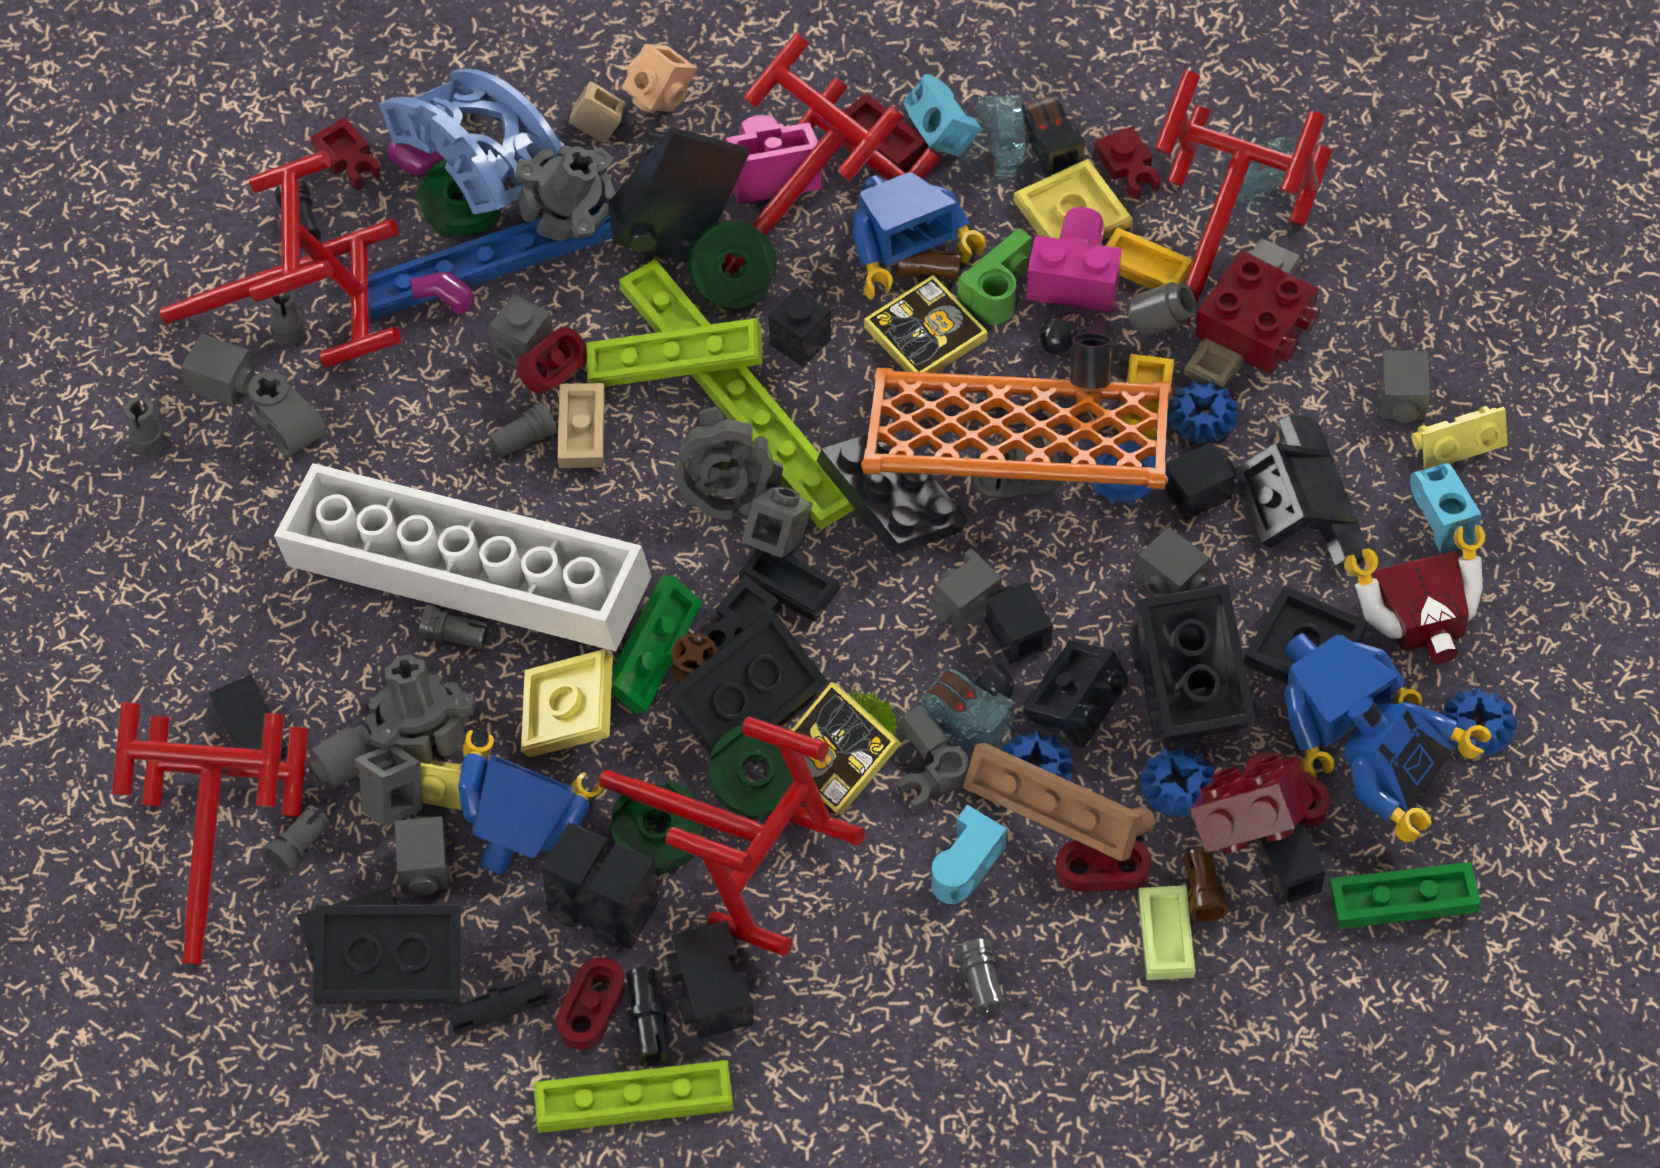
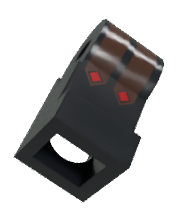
M1051 95L1020 106L1023 127L1047 177L1084 160L1085 141L1078 129L1073 130L1057 96ZM1069 153V157L1065 161L1054 162V156Z

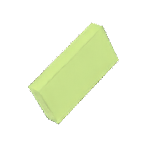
M1187 886L1139 888L1138 899L1146 980L1194 978L1195 963Z

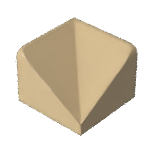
M589 82L575 102L568 123L601 143H605L621 122L626 103L594 82Z

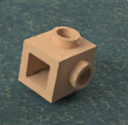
M644 44L640 54L630 63L627 70L628 76L621 88L634 97L632 100L633 104L645 112L654 114L656 111L672 112L686 98L687 87L697 68L668 46Z

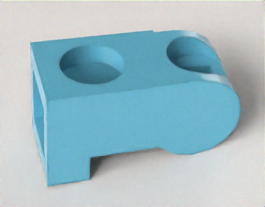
M925 74L919 80L916 87L903 100V104L909 113V117L930 148L960 157L982 128L974 118L966 116L953 98L954 95L947 85L936 77Z
M1444 463L1411 473L1410 484L1413 496L1419 508L1423 510V514L1434 532L1433 540L1440 554L1459 549L1454 543L1453 536L1456 529L1460 526L1463 527L1464 542L1472 545L1476 540L1475 525H1480L1481 512L1452 466Z
M967 805L957 818L956 842L950 849L938 854L932 863V891L934 896L947 904H957L966 900L1006 848L1007 828Z

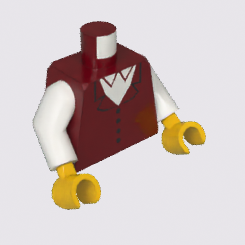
M1475 525L1476 540L1472 545L1464 542L1463 527L1460 526L1456 529L1453 536L1454 543L1463 550V556L1459 558L1456 551L1376 570L1378 566L1377 555L1371 549H1363L1362 556L1365 559V567L1361 570L1357 566L1355 556L1348 555L1344 561V568L1351 576L1358 578L1359 582L1355 587L1365 620L1388 638L1396 639L1402 650L1406 651L1426 646L1433 663L1442 664L1453 660L1458 655L1453 639L1465 635L1467 622L1476 616L1483 590L1481 557L1476 556V549L1481 547L1485 541L1483 528L1480 525Z

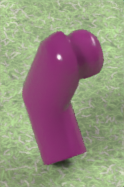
M391 141L388 146L390 159L412 175L427 173L434 164L445 160L436 151L428 154L424 150L409 144H393V141Z
M440 272L409 279L414 300L438 296L456 314L466 313L471 308L473 293L470 287L450 272Z

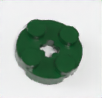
M446 159L434 164L428 170L429 176L423 181V184L420 181L417 189L420 213L426 223L433 227L435 232L442 237L473 235L496 225L502 217L501 211L503 208L473 214L467 200H454L455 193L462 190L451 174L445 169V165L448 162Z
M734 220L720 221L703 230L698 238L694 239L690 244L688 259L689 277L696 291L709 303L730 309L748 307L763 298L768 291L767 287L771 283L772 276L775 277L777 258L774 247L763 232L750 224ZM728 253H731L733 257H741L743 260V264L737 267L738 274L733 277L729 271L722 270V263L726 261L725 256Z
M740 725L724 734L714 746L709 765V780L712 792L722 806L732 813L759 821L771 815L792 784L793 779L778 746L744 735L742 732L743 725ZM751 761L756 766L762 762L766 764L767 768L764 771L765 779L761 781L747 779L745 777L747 774L746 763Z
M665 781V785H656L698 800L691 791L680 784ZM621 795L613 806L610 826L613 844L618 843L653 859L657 876L664 875L669 870L683 866L695 856L666 844V835L672 827L705 837L704 825L627 798V796ZM664 819L668 821L665 832L660 834L649 832L648 821L653 820L657 823Z

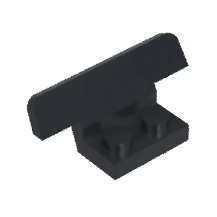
M1287 415L1278 421L1287 444L1274 443L1235 468L1237 482L1260 542L1272 548L1308 526L1314 530H1321L1334 566L1344 565L1348 555H1354L1356 563L1360 564L1364 560L1362 550L1368 549L1321 428L1312 418Z

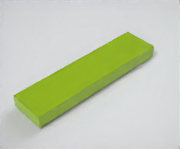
M757 318L587 342V383H604V387L762 365L761 324Z
M728 1060L533 1082L538 1133L733 1111Z

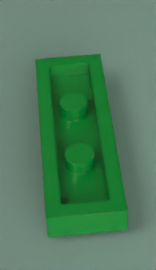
M672 574L660 577L612 670L611 694L636 714L647 712L672 663L671 652L674 643L681 636L687 634L703 603Z
M1471 862L1330 878L1328 887L1337 929L1479 913L1481 906Z

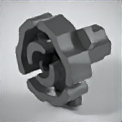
M562 146L555 158H553L554 153L552 150L543 149L531 160L519 159L514 172V178L523 183V186L518 194L517 203L522 218L527 222H532L540 210V205L534 198L533 190L539 192L544 211L536 228L539 235L557 241H565L571 237L586 238L593 236L604 225L610 214L608 202L615 195V190L610 176L606 172L613 158L602 147L595 150H585L579 146ZM599 201V212L591 216L589 212L595 208Z
M718 407L701 410L699 413L700 426L694 428L680 441L679 458L676 459L674 465V478L679 490V496L689 505H697L701 513L706 516L729 520L733 516L734 499H718L710 493L714 491L718 496L736 497L743 493L751 482L756 483L750 492L739 498L738 510L741 514L749 515L753 500L766 492L767 484L780 483L783 464L773 459L768 440L765 437L759 436L755 438V445L752 443L753 428L749 423L731 419L724 420V416ZM691 453V468L695 475L692 478L687 474L685 465Z
M411 654L396 657L391 665L385 667L387 687L382 689L369 702L371 714L365 718L371 744L384 750L396 745L421 763L426 764L434 760L431 748L433 745L437 744L440 755H451L465 740V725L469 721V715H472L475 709L476 701L474 694L463 693L456 682H448L443 687L439 675H428L424 659L414 658Z

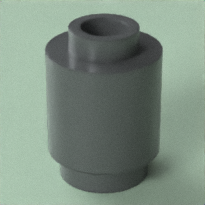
M1170 282L1134 295L1128 309V318L1136 331H1139L1146 337H1150L1186 324L1189 318L1193 317L1196 313V301L1191 289L1186 284Z
M360 724L353 729L348 726L309 750L312 759L307 762V767L320 786L327 783L332 789H336L359 775L360 771L354 767V759L378 749V747L371 744L370 733L363 725Z

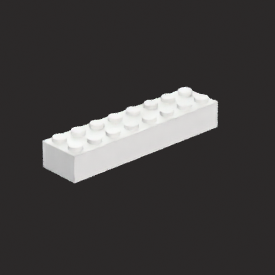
M312 463L274 535L289 567L612 651L617 650L652 577L641 545Z

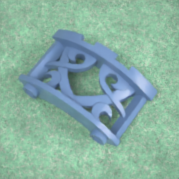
M457 69L450 73L452 81L414 98L395 97L378 103L393 144L413 145L428 154L436 151L448 161L445 169L451 174L462 190L473 214L498 210L517 200L523 183L514 178V172L519 159L531 160L543 149L552 150L554 153L553 158H555L559 149L565 146L558 140L541 113L525 96L499 77L476 69ZM462 114H482L499 121L503 125V145L501 146L494 139L482 134H469L461 126ZM507 175H509L516 187L506 191L502 183Z

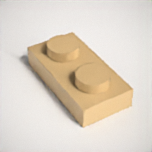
M604 383L560 384L558 424L559 468L604 467Z

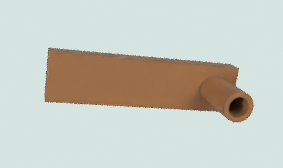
M987 743L975 745L962 788L1119 861L1130 859L1136 837L1150 833L1155 826V817L1152 811L1146 807L1129 809Z

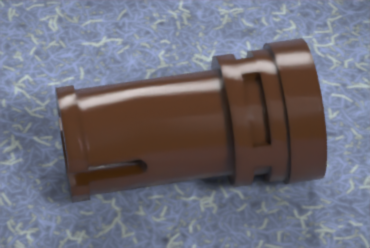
M925 250L900 260L897 277L919 278V275H934L935 277L958 280L961 252Z
M1204 848L1190 850L1191 855L1185 853L1183 856L1191 889L1188 893L1191 918L1197 922L1220 920L1227 915L1229 908L1224 897L1223 887L1218 884L1213 851L1206 853Z

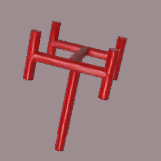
M798 33L792 36L743 96L748 103L757 108L778 83L809 107L796 125L810 123L813 130L818 126L826 132L752 222L751 225L766 236L841 145L847 148L851 154L837 169V172L849 182H851L865 163L886 180L906 174L877 151L904 116L890 105L870 131H868L834 105L848 89L841 80L834 77L820 94L790 71L791 65L809 45ZM927 148L907 173H913L924 180L939 162L940 158ZM728 253L726 261L722 263V270L729 271L733 276L737 271V267L743 264L742 258L733 257L731 253Z
M1184 70L1155 146V150L1171 155L1176 140L1179 142L1180 147L1167 182L1183 187L1199 144L1233 155L1184 283L1191 289L1197 305L1248 171L1250 161L1286 172L1280 191L1288 195L1297 196L1289 222L1305 227L1333 150L1324 145H1316L1326 117L1315 111L1308 112L1292 156L1205 128L1211 110L1204 106L1195 105L1189 120L1187 111L1200 76L1194 72ZM1192 317L1189 318L1188 322L1185 325L1190 324Z
M325 150L253 175L249 178V184L254 193L281 185L282 265L162 307L160 309L161 318L165 324H170L251 297L257 303L331 277L351 297V341L320 352V360L325 368L401 343V334L395 326L369 335L367 255L368 245L399 234L397 223L394 219H390L324 243H320L300 223L299 178L331 167L330 156ZM300 248H301L308 256H305V257L300 258ZM350 252V271L336 258L337 256Z
M121 702L112 787L113 795L131 796L135 760H146L142 805L161 807L164 771L200 774L182 963L202 965L221 776L258 778L256 806L263 807L276 806L278 780L285 781L281 816L299 817L301 814L309 728L290 727L287 762H281L280 754L284 715L265 713L261 750L167 743L170 718L163 716H151L148 741L137 740L141 704Z
M748 717L744 721L742 726L743 734L778 746L793 779L792 784L764 825L645 781L633 779L607 769L604 770L599 777V786L604 789L752 842L747 850L743 852L676 827H672L666 835V844L668 846L703 859L730 914L729 916L713 911L708 917L707 925L727 920L733 938L784 957L789 954L792 948L791 938L756 926L741 895L742 890L788 822L856 846L861 845L865 838L864 828L829 815L804 756L819 761L824 760L829 749L828 743L753 717Z

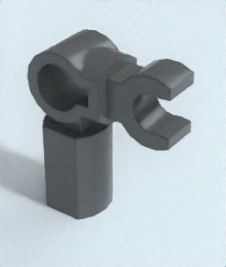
M920 705L903 715L899 721V727L926 762H930L924 766L922 773L906 774L896 783L897 791L900 795L910 789H917L921 792L918 797L910 801L913 812H919L927 808L931 803L932 796L939 792L942 795L949 789L962 787L969 768L966 753L958 747L951 746L949 738L924 706Z

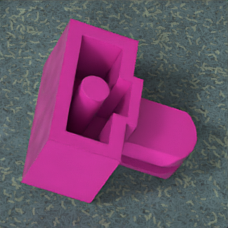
M757 115L747 118L742 122L740 135L726 138L727 142L745 146L749 149V156L733 189L738 204L760 202L775 196L818 143L810 123L784 127L783 124H778L772 116ZM821 170L802 194L822 189Z
M1088 207L1070 209L1064 217L1059 239L1035 235L1028 267L1026 300L1113 313L1120 277L1122 248L1101 245L1104 223L1100 213Z

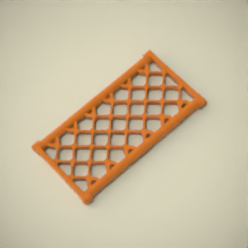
M876 368L874 373L875 389L864 460L861 463L863 474L881 475V472L1146 485L1149 489H1165V485L1168 482V478L1165 475L1167 408L1169 406V396L1172 394L1170 382L1153 381V384L1110 382L1104 388L1086 389L1074 386L1070 380L903 372L893 371V368ZM885 388L898 389L899 395L891 399H884ZM923 390L943 391L944 397L929 402L919 395L922 394ZM967 393H987L989 399L979 404H973L964 397ZM1012 395L1032 396L1033 401L1024 406H1017L1009 401ZM1056 397L1076 398L1078 403L1070 408H1061L1054 401ZM1101 399L1121 400L1122 406L1109 411L1098 404ZM1145 401L1159 402L1158 413L1150 412L1144 408ZM909 402L920 409L910 414H904L897 410L896 407ZM949 405H957L964 412L956 416H948L940 410ZM994 407H1001L1009 412V414L995 419L985 412ZM1039 409H1045L1054 416L1047 420L1039 421L1030 414ZM1089 411L1099 418L1090 423H1083L1075 416ZM1128 414H1136L1144 419V421L1136 425H1128L1120 420V418ZM882 415H888L895 420V422L887 426H880ZM926 417H932L941 424L925 429L916 422ZM976 419L986 426L976 431H969L961 424ZM1014 422H1023L1030 429L1022 433H1014L1006 427ZM1060 424H1067L1075 429V431L1061 436L1051 429ZM1105 426H1112L1121 433L1112 438H1105L1096 431ZM1155 428L1157 429V440H1150L1141 433ZM901 430H909L916 437L908 441H899L892 435ZM946 432H954L961 439L954 443L946 444L937 437ZM992 434H998L1007 441L997 446H991L982 439ZM1042 436L1052 443L1043 448H1035L1028 441ZM1081 439H1089L1097 444V446L1083 451L1074 446L1073 443ZM1127 441H1134L1143 448L1133 453H1127L1118 446ZM878 442H884L893 448L889 454H877ZM927 444L935 448L937 452L934 456H916L912 450ZM967 447H975L983 454L980 456V459L959 458L957 452ZM1013 449H1019L1029 456L1026 457L1025 461L1005 460L1003 454ZM1064 451L1071 455L1073 459L1071 463L1050 462L1049 456L1056 452ZM1102 454H1111L1119 461L1116 466L1096 465L1094 459ZM1148 456H1156L1155 468L1142 467L1139 461Z

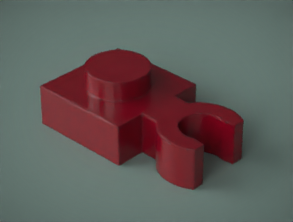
M346 117L310 137L311 147L316 153L325 150L329 154L331 159V167L329 168L336 175L346 169L349 183L356 190L363 188L359 173L368 171L376 179L381 177L379 163L376 158L370 155L369 143Z
M1133 126L1095 141L1094 151L1113 180L1115 181L1122 177L1127 178V191L1132 198H1140L1141 188L1138 184L1139 182H1148L1154 191L1160 189V175L1154 168L1149 167L1152 165L1153 156Z

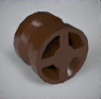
M690 633L681 636L674 643L671 658L673 676L677 683L695 669L688 667V663L699 666L717 652L715 643L708 636L700 633Z

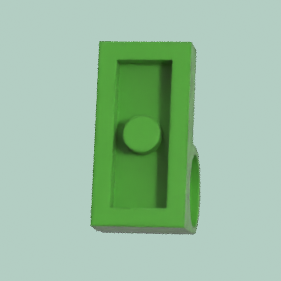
M1018 228L958 278L957 300L969 313L971 312L988 324H1002L1010 320L1014 315L1016 303L1015 279L1021 277L1029 267L1031 237Z

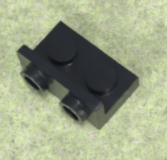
M1069 640L1023 707V710L1029 721L1066 729L1075 746L1085 747L1095 731L1099 729L1115 701L1123 693L1129 679L1114 650Z

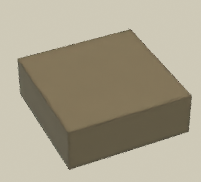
M1205 338L1185 366L1183 375L1192 380L1194 379L1200 384H1208L1213 380L1215 388L1222 390L1228 387L1244 363V357Z

